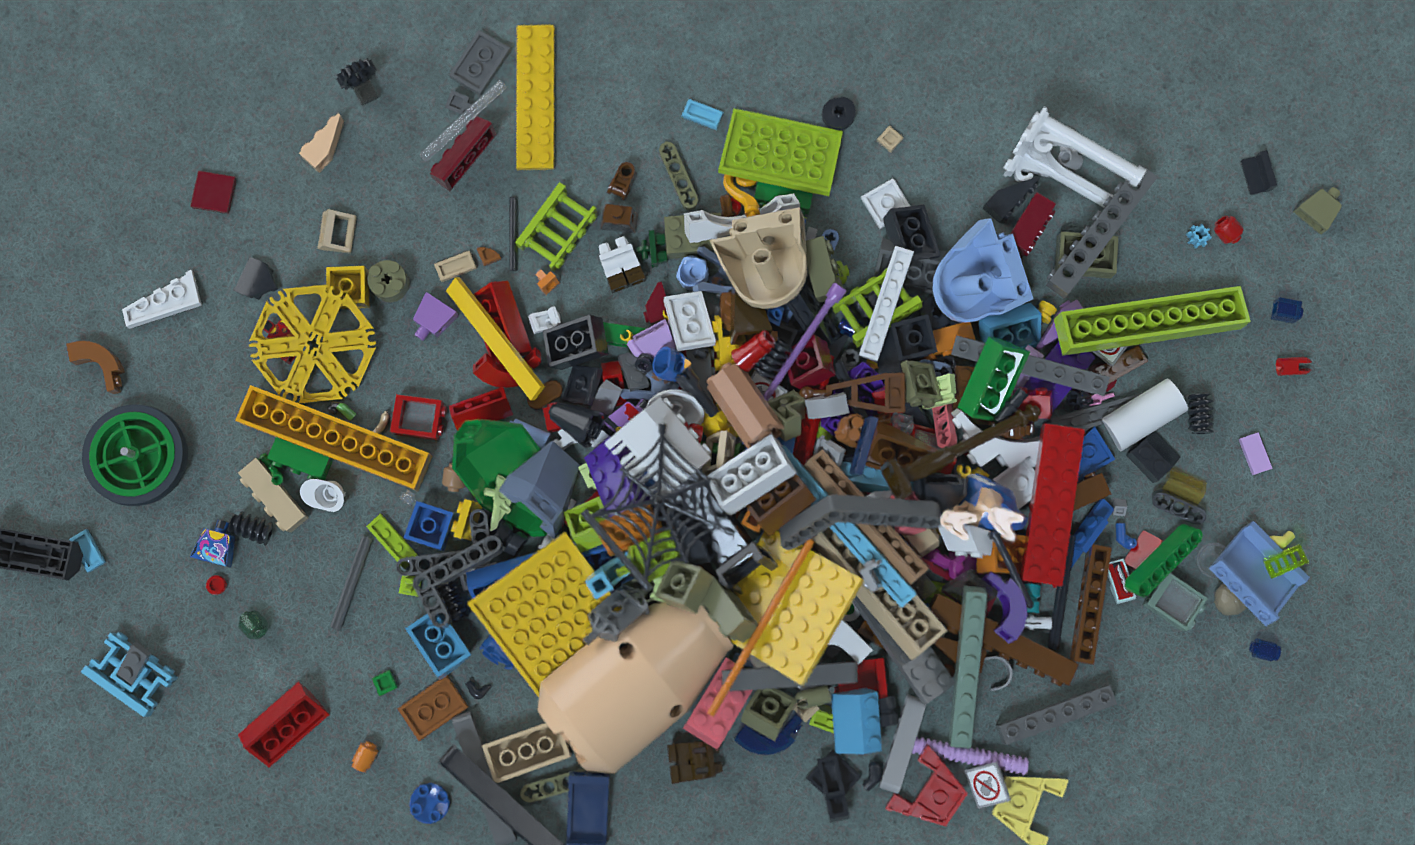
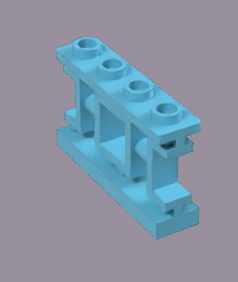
M121 632L109 633V638L104 641L106 645L111 647L102 662L97 659H91L90 664L85 665L81 673L141 716L150 717L154 712V707L158 705L156 701L151 699L160 684H163L165 687H171L172 682L178 677L174 675L175 671L167 665L163 667L158 663V658L150 655L146 663L147 665H145L141 674L131 685L117 675L124 658L119 660L115 657L121 648L119 645L129 650L131 643L127 641L128 637ZM109 663L116 667L110 676L111 678L98 669L105 670ZM151 668L164 676H157L153 683L146 679L152 670ZM140 686L147 689V692L142 697L143 701L130 692H136Z

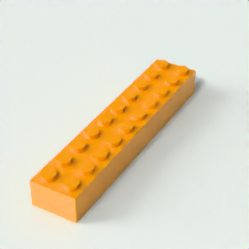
M250 385L235 419L240 424L307 448L415 491H419L432 459V455L428 452Z

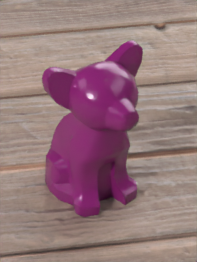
M935 548L923 557L934 565H938L943 569H949V576L952 579L965 572L963 561L966 557L963 555L957 556L952 560Z

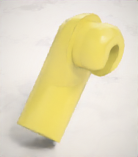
M1287 531L1283 536H1270V538L1283 549L1295 538L1293 532Z

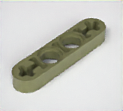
M664 142L659 148L660 157L681 205L686 210H693L698 205L695 190L676 147L671 142ZM668 147V149H672L671 160H669L667 153H663L665 151L664 148ZM676 163L680 166V170L672 172L670 166ZM685 180L688 183L685 189L678 188V181ZM686 192H688L690 199H694L692 205L685 203L687 201Z
M582 768L575 771L584 772L586 770ZM569 772L525 785L521 789L522 799L526 802H533L568 792L569 788L563 785V779L569 776ZM546 782L554 784L555 789L552 793L544 791L543 786ZM540 784V791L543 796H539V792L533 794V798L525 796L528 787L531 790L538 789L536 785Z

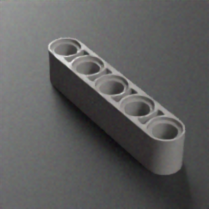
M907 694L899 717V724H897L882 772V780L879 782V788L896 794L901 789L926 705H923L918 697Z

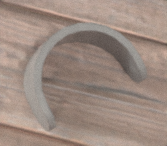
M997 656L985 657V660L993 658L1000 660L1007 669V678L1001 686L994 687L991 691L1006 687L1010 683L1013 674L1008 661Z

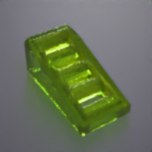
M1301 544L1263 558V563L1271 579L1309 563ZM1295 551L1298 552V554H1299V556H1300V559H1301V560L1298 561V562H1297L1296 557H1295V555H1294V553H1293V552H1295ZM1286 555H1290L1293 561L1292 564H1289ZM1278 559H1283L1285 567L1281 566ZM1273 561L1275 562V564H1276V566H1277V568H1278V569L1275 570V571H1274V569H1273V567H1272V564H1271V562H1273Z

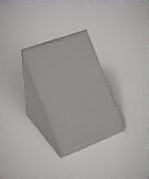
M1113 498V515L1125 516L1127 510L1126 499Z

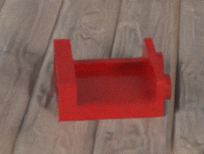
M884 658L863 660L860 664L857 663L858 682L837 684L834 687V693L868 688L878 692V699L888 698Z

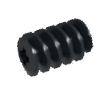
M776 337L778 340L775 341V346L771 348V351L763 356L764 360L758 361L760 366L754 365L753 367L756 372L769 380L770 378H775L774 371H780L778 365H784L782 358H789L787 352H793V348L779 337Z
M1200 393L1188 396V400L1193 401L1188 404V407L1192 408V410L1188 411V414L1193 416L1188 419V422L1193 424L1188 427L1190 431H1193L1192 434L1214 433V430L1208 429L1209 426L1214 425L1213 422L1208 421V419L1214 417V415L1208 414V411L1213 410V407L1208 406L1209 403L1213 402L1212 399L1207 398L1211 394Z
M243 511L231 518L228 526L229 533L235 532L236 536L242 535L244 539L256 540L258 544L263 543L264 546L268 544L273 532V522L265 526L266 520L263 519L259 524L257 516L251 521L252 515L248 514L244 518Z
M455 580L438 588L452 616V623L470 616L463 615L467 610L466 607L460 608L464 601H457L461 594H454L458 587L451 586V584Z

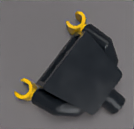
M958 465L957 473L959 475L930 474L914 481L913 488L919 501L938 503L942 517L945 510H952L967 496L968 479L966 477L971 473V468L966 466V471L963 473L962 465Z

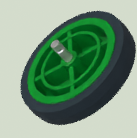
M125 405L105 413L89 430L82 449V465L91 486L106 499L125 506L148 505L167 496L182 479L188 461L187 442L181 428L163 411L146 405Z

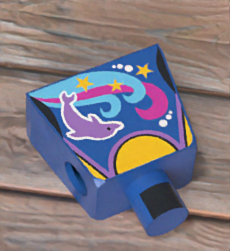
M217 520L214 531L205 528L190 557L231 568L235 536L226 534L229 523Z

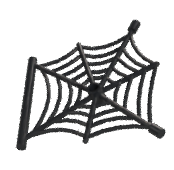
M659 423L658 428L660 436L650 451L632 466L626 469L620 468V471L623 473L621 482L609 503L596 513L591 514L587 509L581 513L582 517L645 590L652 586L648 581V576L662 565L676 561H684L685 564H688L687 557L691 547L700 537L716 530H722L724 534L733 537L736 531L731 527L722 526L715 514L710 496V482L712 478L697 469L673 447L664 436L667 424ZM664 441L683 462L705 479L698 481L678 465L664 449ZM659 444V453L653 462L643 471L634 476L631 475L628 471L646 460ZM663 453L673 465L695 483L688 486L671 474L663 466ZM658 460L657 471L642 481L636 479L646 473ZM662 469L684 488L677 490L669 485L662 477ZM658 474L657 482L652 487L647 488L643 485V483L651 480ZM625 476H627L631 482L624 499L616 508L604 511L618 497L624 484ZM662 482L674 492L663 496L661 494ZM635 483L638 485L635 497L629 505L622 506L627 501ZM706 483L708 504L716 523L707 519L704 510L702 495L703 485ZM700 486L699 500L703 517L697 515L696 487ZM657 487V494L655 495L652 490ZM693 489V513L687 510L686 503L688 490ZM640 490H644L645 493L641 500L638 503L634 504V502L639 496ZM684 492L683 508L677 506L676 497ZM647 494L652 497L651 500L644 501ZM657 496L661 497L662 503L657 504L655 498ZM673 497V504L665 500ZM654 504V515L644 506ZM663 505L672 508V510L667 514ZM639 507L650 515L653 519L652 528L648 520L633 508ZM659 508L663 514V517H658ZM629 510L638 515L646 523L650 531V542L637 523L618 512ZM676 510L679 511V513L676 514L670 521L669 518L671 514ZM615 514L626 519L636 527L648 547L647 560L634 536L623 525L605 515ZM682 514L690 516V518L681 523L675 532L672 526L675 520ZM596 517H601L614 523L630 536L642 557L645 567L644 576L596 521ZM693 519L702 521L690 527L683 535L681 542L679 541L677 535L685 524ZM657 520L666 521L668 527L656 530ZM704 524L715 527L697 535L689 544L686 553H684L682 546L685 538L693 529ZM670 530L672 537L662 538L654 542L656 533ZM663 541H675L677 547L664 549L652 555L654 545ZM679 550L682 558L663 561L650 570L651 559L666 552Z

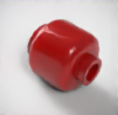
M1227 215L1217 220L1214 228L1215 234L1225 244L1237 243L1242 238L1241 235L1244 230L1235 217H1228Z

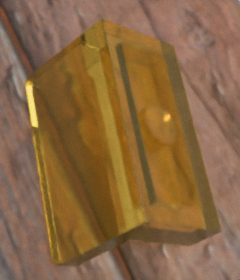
M1172 468L1167 473V479L1162 489L1199 505L1206 494L1207 482Z

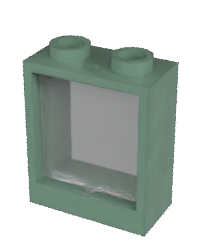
M1170 573L1147 596L1142 605L1180 631H1187L1188 629L1191 630L1195 625V618L1198 613L1201 614L1206 608L1207 604L1205 602L1208 598Z

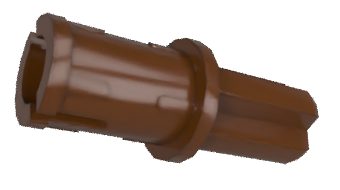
M729 194L721 195V217H734L735 211L732 208L731 196Z

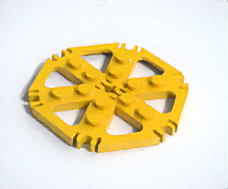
M329 284L283 288L287 296L281 290L278 291L281 299L276 301L271 296L269 299L274 306L267 300L249 340L258 341L257 343L249 344V347H256L258 352L252 353L250 356L253 358L259 356V359H252V362L279 396L281 391L285 390L283 398L288 393H292L294 395L292 401L294 402L300 396L298 403L343 399L339 391L345 397L348 396L345 391L346 387H351L355 391L356 387L352 382L359 387L376 348L368 347V345H375L376 341L368 340V336L375 334V331L370 330L367 332L366 330L374 329V327L347 292L343 299L341 297L344 290L341 289L338 295L333 294V285L329 288V292H326ZM316 293L321 296L320 305L311 324L294 303V298L297 295ZM342 306H347L360 322V326L356 330L329 332ZM277 313L294 336L265 338L262 332L269 315ZM318 335L316 339V344H318L319 346L314 347L311 350V352L308 353L310 350V344L308 343V341H312L315 338V336ZM360 349L363 351L364 356L356 373L350 374L332 352ZM297 356L285 381H279L267 366V360L270 358ZM315 364L332 384L333 387L330 391L308 393L305 386Z

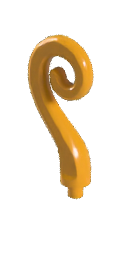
M724 175L723 185L726 191L744 206L745 216L760 215V208L756 199L733 184L734 176ZM736 177V183L741 187H750L757 183V181Z

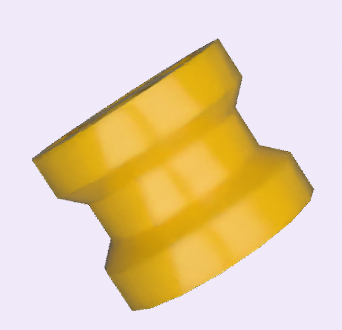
M1040 301L1038 310L1042 313L1041 322L1049 324L1051 316L1056 313L1057 309L1046 301Z

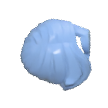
M694 255L683 258L677 271V279L683 288L693 290V286L708 281L709 270L706 260Z

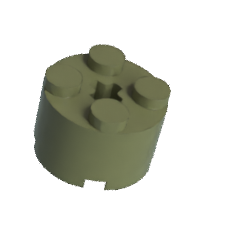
M390 260L380 261L369 269L368 285L379 299L385 302H396L404 297L409 289L410 281L407 273L397 262Z

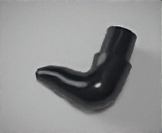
M472 680L465 684L469 690L468 692L475 699H482L492 687V685H486L479 690Z

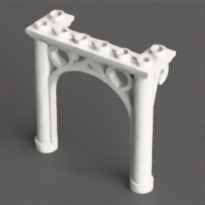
M1045 107L1041 113H1035L1013 151L1016 154L1013 160L1009 158L1004 166V169H1006L1004 176L1007 177L1008 175L1011 177L1014 173V177L1019 183L1033 178V174L1044 177L1050 176L1104 208L1103 204L1108 197L1111 196L1113 198L1115 195L1108 193L1060 165L1050 152L1053 146L1072 148L1127 179L1129 184L1135 187L1146 172L1145 168L1135 166L1048 116L1049 113L1046 112L1047 109ZM1021 171L1029 172V174L1023 176Z

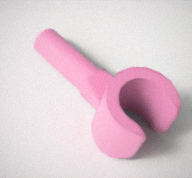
M1114 393L1105 394V396L1092 394L1093 404L1089 406L1099 405L1103 400L1113 398L1115 395Z

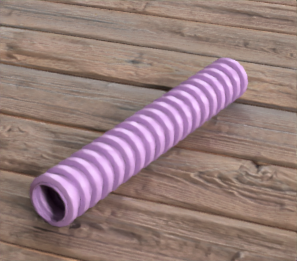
M916 737L912 754L917 752L920 755L928 744L943 760L948 758L949 761L953 759L955 762H966L968 765L973 763L974 766L997 762L1000 770L1003 769L1005 772L1009 770L1010 773L1015 771L1016 774L1021 773L1022 775L1027 773L1029 766L1027 757L1022 759L1021 756H1018L1016 758L1015 755H1003L1001 752L997 754L996 751L991 753L990 750L985 752L984 749L980 751L979 748L973 749V747H951L948 742H936L934 739L930 741L929 738L924 740L923 737L920 739Z

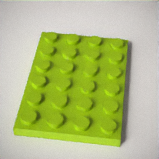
M733 108L718 173L829 196L843 131Z

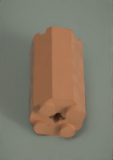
M727 363L722 366L720 372L707 379V389L747 449L770 434L776 439L781 435L779 429L783 430V424L748 373L739 368L737 364Z

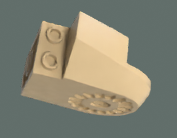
M800 207L732 220V228L729 230L730 236L710 240L718 260L737 294L742 300L753 307L766 309L777 308L787 304L797 296L805 283L807 275L805 219Z

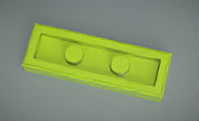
M379 514L366 526L397 562L404 557L418 556L382 514ZM403 561L400 564L403 569L410 566L407 561Z

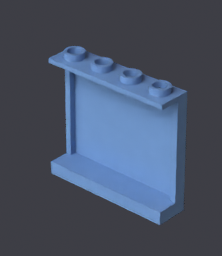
M1254 521L1237 533L1209 567L1265 626L1280 618L1277 614L1296 589L1310 578Z

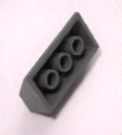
M882 238L874 277L880 276L889 266L895 248L889 239ZM939 250L941 256L938 258L911 261L903 287L933 294V277L939 263L948 252Z

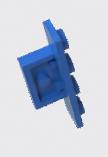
M1103 498L1097 502L1074 533L1076 540L1071 568L1083 552L1087 553L1109 523L1107 519L1114 511V508Z

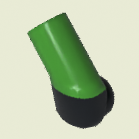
M336 401L331 402V405L327 408L333 415L338 411L341 412L348 420H352L356 415L346 404Z

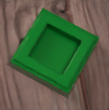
M391 670L372 678L379 696L398 688Z

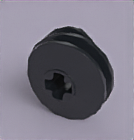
M847 97L833 98L828 100L823 106L822 121L830 129L845 130L854 122L856 108L853 101Z
M934 297L928 298L922 304L919 316L929 314L933 331L948 327L951 324L949 317L940 310ZM934 311H935L936 313H939V312H940L939 318H938L937 315H933Z

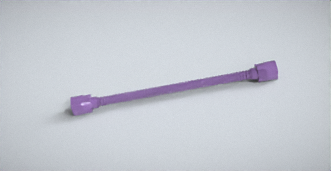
M836 283L832 284L826 294L827 299L818 315H816V319L812 321L813 323L808 327L802 336L803 338L798 342L799 344L795 346L796 348L791 352L789 358L784 363L785 365L781 367V371L777 373L778 375H776L763 394L766 401L770 399L771 394L776 390L775 388L779 386L778 384H780L785 374L793 365V361L797 359L796 357L801 353L811 338L810 336L815 332L814 330L825 317L824 315L828 313V309L835 302L838 304L846 293V290Z

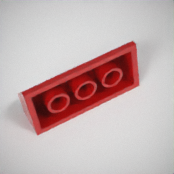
M509 281L490 282L475 292L473 295L522 357L528 354L532 349ZM484 341L488 355L498 363H501Z
M297 682L242 730L238 736L243 748L270 768L330 714L311 691L300 682Z

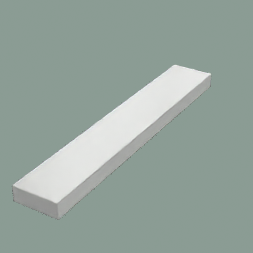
M895 246L859 356L878 361L914 251Z

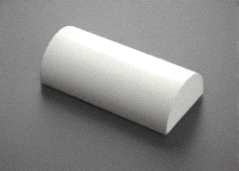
M1167 378L1101 419L1118 450L1123 451L1187 412L1188 406L1178 388Z

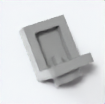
M871 559L864 563L863 566L865 568L860 570L864 580L863 584L871 592L882 586L873 568L882 563L880 559L876 562L874 559Z

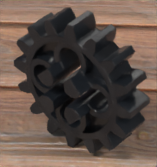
M366 58L363 61L360 59L358 62L353 61L351 65H346L345 69H341V73L337 74L336 80L341 89H354V87H359L362 83L365 84L369 79H372L377 69L371 59L368 60Z

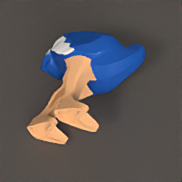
M969 474L966 477L968 479L967 496L952 510L947 509L944 511L941 517V525L963 540L969 539V534L964 525H971L988 531L997 529L1006 539L1013 541L1015 539L1013 530L1023 529L1028 520V517L1017 508L1016 497L1013 491L981 474Z

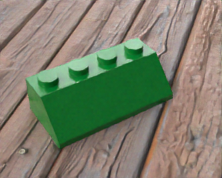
M988 337L958 408L972 418L998 422L994 417L1005 406V401H1009L1030 351L1002 339Z

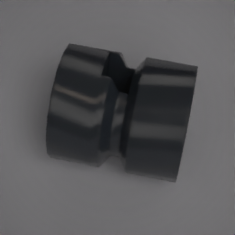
M506 521L494 536L502 541L505 552L515 557L527 543L529 537L521 531L515 532L516 528Z
M895 696L878 699L880 727L899 724L898 714L894 712L896 708Z

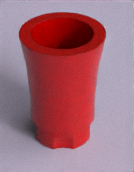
M763 330L760 334H756L741 346L731 351L732 358L739 368L749 372L763 356L771 351V348L775 346V340L769 332Z

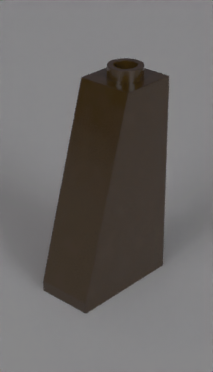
M732 285L731 345L744 344L763 330L771 335L772 327L765 309L753 307L746 303L737 294Z

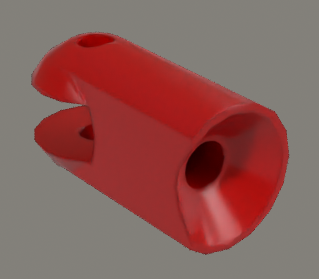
M1307 357L1278 358L1276 360V373L1278 376L1305 375L1310 373L1312 369L1299 368V363H1312V361Z

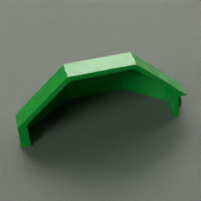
M480 419L465 421L454 434L452 469L479 504L492 513L494 500L493 497L484 495L485 488H496L497 475L507 478L510 473L541 449L521 423ZM511 502L509 506L511 509L510 513H505L502 517L503 520L532 537H541L548 534L540 527L543 521L522 502Z

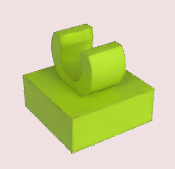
M402 576L399 594L419 597L413 586V580L416 576Z

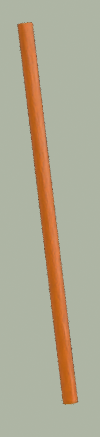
M811 539L805 542L708 710L707 713L714 717L812 548L814 541Z

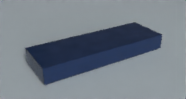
M868 417L864 419L849 471L850 475L860 476L863 474L878 418Z

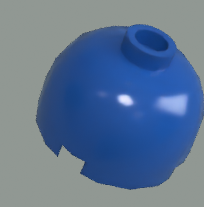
M489 635L479 648L480 650L484 649L482 654L496 665L500 662L506 665L505 669L511 670L514 664L492 635Z

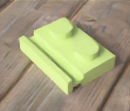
M955 374L936 377L942 400L936 402L935 406L931 408L957 402V399H955Z

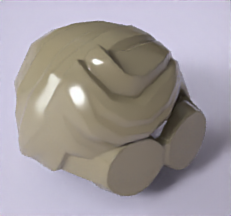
M1224 583L1216 590L1214 603L1222 614L1227 616L1237 615L1247 608Z

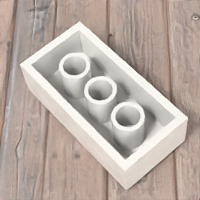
M770 434L707 476L712 478L710 487L720 507L731 516L796 474V471L781 443Z

